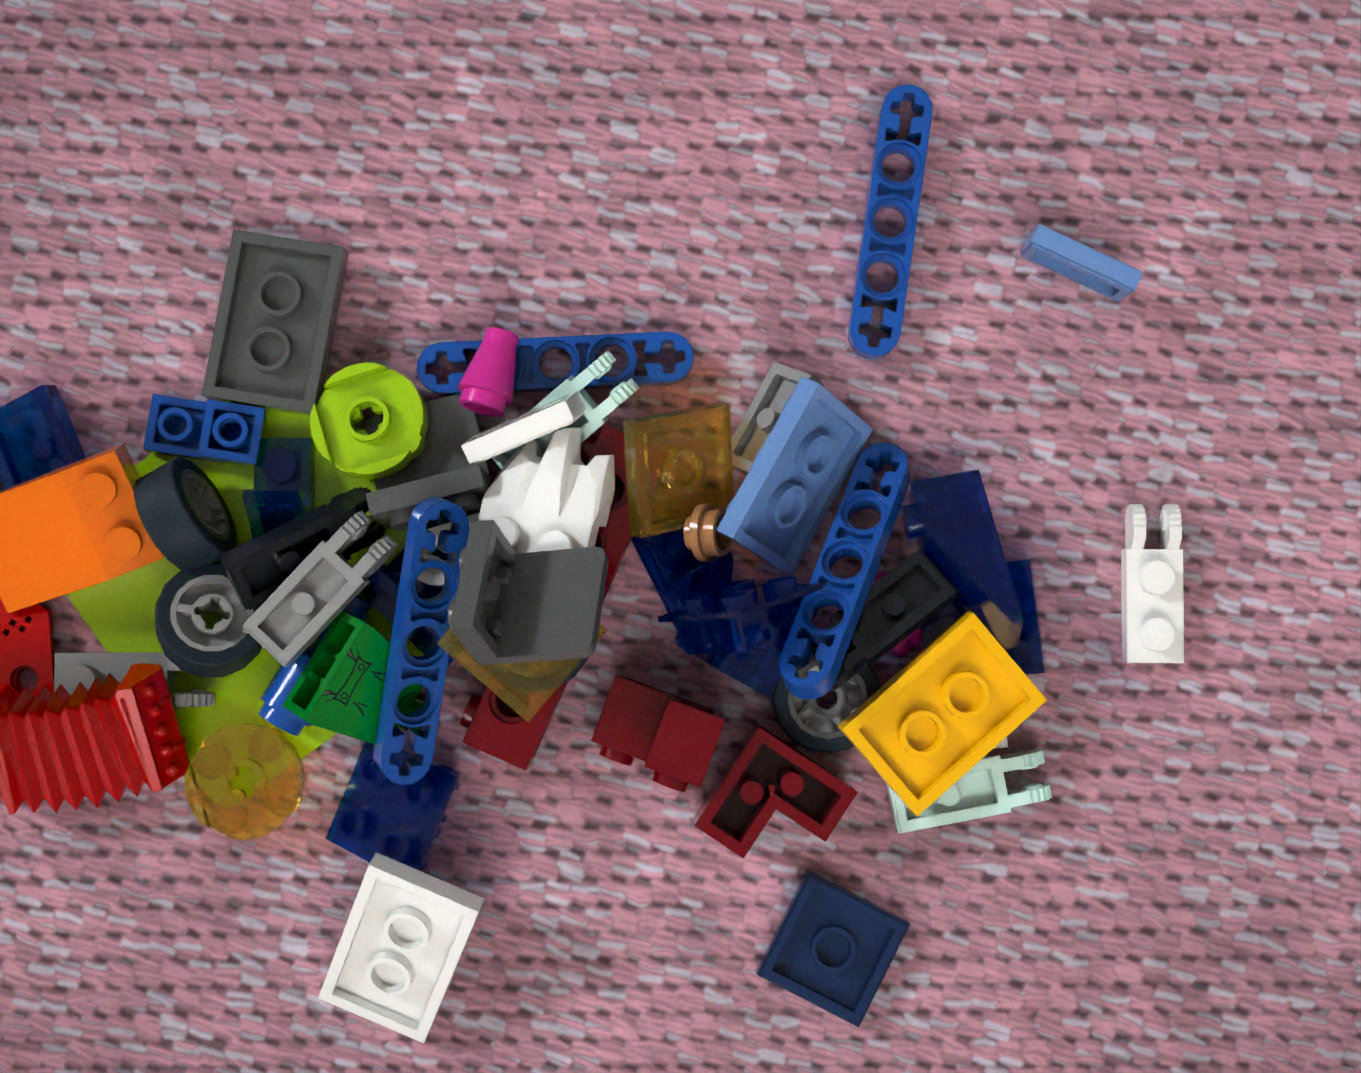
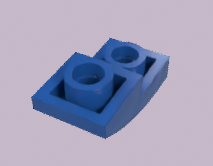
M153 394L143 450L148 453L190 459L257 465L266 409L207 399V402Z

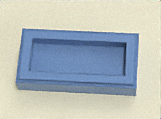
M1038 224L1027 236L1020 251L1021 257L1115 301L1122 300L1135 291L1143 274L1142 271L1041 224Z

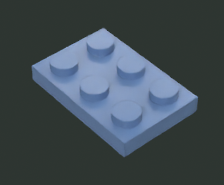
M801 377L792 395L785 402L782 413L766 442L757 452L754 463L737 494L728 504L725 515L716 531L772 567L792 577L870 437L873 428L821 384Z

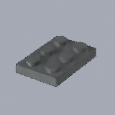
M233 229L202 396L211 400L310 416L313 404H318L324 390L323 385L325 384L349 252L344 247Z

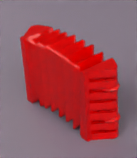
M146 663L133 664L121 682L109 673L103 684L96 677L89 690H87L82 682H79L72 695L60 684L53 696L44 686L35 698L28 685H26L19 697H17L7 684L0 685V801L7 807L9 815L15 814L24 800H26L33 813L36 812L44 799H46L55 813L58 812L64 799L77 811L85 796L96 808H99L107 791L119 803L127 786L138 797L145 783L152 792H159L190 772L192 766L185 746L187 739L182 736L172 702L173 692L168 688L162 666Z

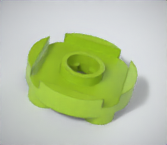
M365 362L341 369L333 374L323 385L326 390L320 396L318 404H313L310 413L311 435L321 455L347 476L363 479L387 477L402 470L411 460L418 458L422 454L426 445L425 435L428 429V412L421 393L404 375L388 369L385 365ZM370 407L377 415L383 414V422L378 425V430L372 434H368L365 430H356L355 424L363 420V410Z

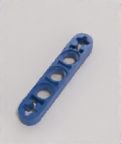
M911 84L893 88L886 95L878 119L848 325V342L852 350L866 359H880L888 355L897 345L901 335L933 113L932 102L928 94L920 87ZM903 100L912 102V111L920 113V117H913L908 127L907 139L886 141V135L896 139L899 132L900 115L892 113L891 109H898ZM917 139L918 146L909 141ZM892 154L906 156L913 165L912 176L904 182L891 181L882 170L883 160ZM892 208L900 212L905 220L903 233L896 237L881 235L874 225V217L879 211ZM876 263L890 265L897 274L896 287L884 293L874 291L866 280L868 268ZM862 298L877 305L894 303L895 305L894 312L885 307L881 312L880 329L888 331L889 338H882L876 347L868 346V337L859 334V327H867L872 318L873 306H861Z
M668 331L520 338L516 349L514 393L553 391L571 375L574 378L597 359L600 351L610 346L619 347L625 351L629 359L628 367L619 376L608 377L603 375L599 379H594L584 387V390L615 388L621 382L628 381L631 378L639 387L678 384L686 379L691 372L694 355L692 347L685 337ZM483 340L440 342L430 345L422 351L417 361L416 370L419 380L428 390L436 395L450 396L461 393L457 386L465 372L449 374L448 383L442 385L437 376L429 374V367L438 365L439 356L447 355L448 360L454 365H469L466 353L477 352ZM646 344L644 356H657L662 353V345L672 344L676 354H684L685 361L676 363L675 372L670 374L663 373L662 364L645 363L647 375L635 376L638 360L634 345ZM553 349L564 350L572 359V368L569 374L558 380L547 378L540 369L542 357L549 350Z
M877 443L870 445L858 457L780 655L779 668L786 688L792 695L800 699L812 700L822 697L831 690L836 682L909 487L910 470L905 452L899 446L891 443ZM885 465H891L893 471H886L881 480L880 494L875 491L876 480L874 472H881ZM862 509H873L881 514V519L872 528L858 529L850 524L852 516ZM844 557H855L863 563L860 572L854 577L847 579L834 576L831 573V568L836 561ZM835 606L843 611V619L833 628L820 629L811 623L815 612L823 607ZM812 642L818 646L815 659L820 672L810 671L806 679L799 677L796 666L806 667L809 664L813 653L810 644Z
M429 497L419 502L413 509L409 519L373 749L374 761L380 771L390 781L401 785L413 784L422 779L429 771L433 760L453 635L448 622V609L450 602L456 598L460 579L459 556L461 550L467 545L469 535V520L465 511L456 503L442 497ZM441 510H443V516L452 521L450 530L440 531L437 549L445 554L448 553L447 560L433 555H421L423 548L434 552L436 537L434 533L426 529L428 520H437ZM428 568H438L444 575L443 589L433 598H420L415 589L417 577ZM420 626L432 627L435 633V643L432 649L421 656L410 655L406 649L408 635ZM410 684L424 685L426 699L421 708L411 713L399 711L397 698L402 689ZM395 723L408 727L407 745L415 752L414 757L404 759L402 767H399L390 757L391 753L402 751L405 734L397 726L394 727ZM416 727H421L419 731L413 729Z

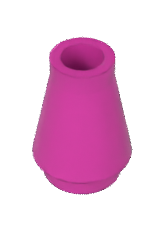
M489 327L486 329L482 343L457 386V389L461 392L459 404L463 408L484 416L502 417L506 406L513 404L516 349L519 342V337L516 334L501 328Z

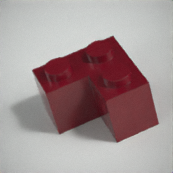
M617 673L591 741L602 745L599 753L601 756L628 766L632 765L634 757L645 761L644 767L654 770L652 777L654 782L677 791L685 792L688 783L701 788L726 719L720 711Z
M756 722L694 816V826L744 859L776 809L826 842L858 792L849 783Z

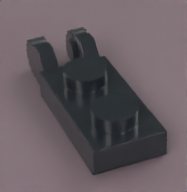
M354 487V489L348 490L346 493L334 496L328 506L323 504L219 555L238 600L245 610H251L263 604L322 540L328 541L340 529V526L344 525L355 513L363 511L366 514L369 511L366 493H370L371 490L367 489V487ZM368 516L372 521L367 531L352 546L342 552L341 555L347 560L352 559L350 555L381 539L385 535V527L371 516Z
M920 549L871 585L849 644L852 651L845 656L836 682L830 691L837 689L850 680L864 665L868 668L957 598L958 590ZM840 609L830 617V623L822 629H830L838 625L843 619V611ZM810 642L813 653L810 658L809 664L811 662L816 661L815 653L818 648V646L813 644L812 642Z

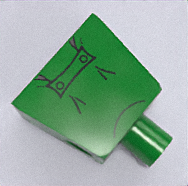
M342 611L332 622L282 706L311 725L374 744L390 642L371 625ZM410 684L402 689L397 698L399 711L411 713L421 708L424 701L417 698V695L423 685ZM398 723L394 724V727H400L408 732V727ZM416 727L413 729L419 731L421 727Z

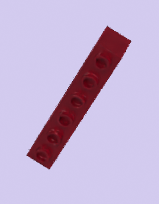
M605 424L599 437L591 434L587 437L581 449V460L585 466L596 455H614L615 477H618L624 483L625 488L622 499L610 508L606 527H599L598 530L601 537L600 548L604 550L609 558L603 602L668 458V452ZM485 665L483 672L490 675L491 678L483 696L481 697L474 693L465 708L460 725L468 728L462 742L526 771L532 764L568 681L552 690L528 692L530 695L528 710L524 714L514 715L507 712L501 704V692L506 684L494 676L488 666Z

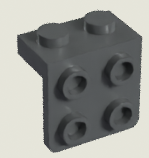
M461 393L425 402L428 412V429L425 435L426 445L424 451L418 458L411 460L406 467L395 474L374 479L377 491L366 493L370 516L387 529H408L413 509L419 502L429 497L448 499L460 506L466 514L481 508L483 497L493 481L488 460L475 465L474 463L469 464L461 447L473 436L481 433L477 414L463 408L459 404ZM383 414L367 418L363 423V430L368 434L376 432L378 425L383 422Z
M494 520L471 522L467 545L461 550L459 556L460 579L456 598L450 602L448 609L450 629L479 665L587 658L594 653L597 645L609 558L600 547L516 553Z

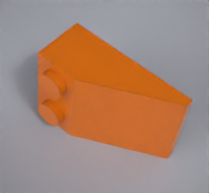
M125 443L0 492V598L8 613L111 580L165 557L150 538L136 509L133 491L136 480L140 476Z

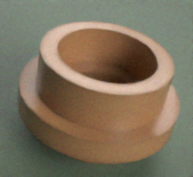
M698 504L694 508L692 515L687 517L684 524L685 545L689 550H692L693 555L699 562H711L716 556H725L731 546V540L716 531L726 511L724 509H715L711 504Z

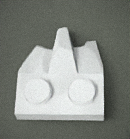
M580 428L555 430L544 456L536 440L525 443L508 459L486 491L482 500L478 521L494 520L516 553L595 547L599 527H606L614 496V455H596L585 466L581 460Z

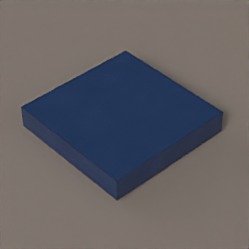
M807 869L756 970V975L859 1027L910 923Z

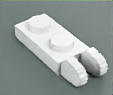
M1129 504L1127 506L1125 515V549L1121 550L1122 662L1184 663L1183 549H1179L1182 540V514L1177 504H1164L1162 506L1159 517L1160 549H1144L1147 517L1143 505Z

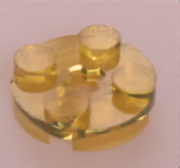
M240 723L219 729L203 740L199 745V750L194 755L192 764L188 765L185 775V793L193 814L207 828L211 826L219 833L226 834L225 837L235 840H250L262 837L282 826L302 803L305 785L303 763L294 745L286 739L283 732L278 728L266 727L255 723ZM239 765H246L249 772H256L258 774L259 783L254 785L255 794L253 796L247 797L244 789L234 790L231 779L239 776Z

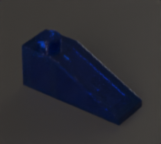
M979 469L911 481L910 504L901 506L903 527L907 539H917L919 549L958 590L957 597L979 618L1006 649L1018 647L1023 617Z

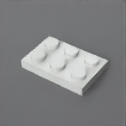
M376 852L366 870L318 998L424 1043L485 898Z

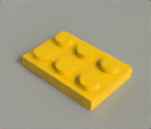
M966 611L842 721L838 728L911 813L918 817L1044 704L1047 699L973 612Z

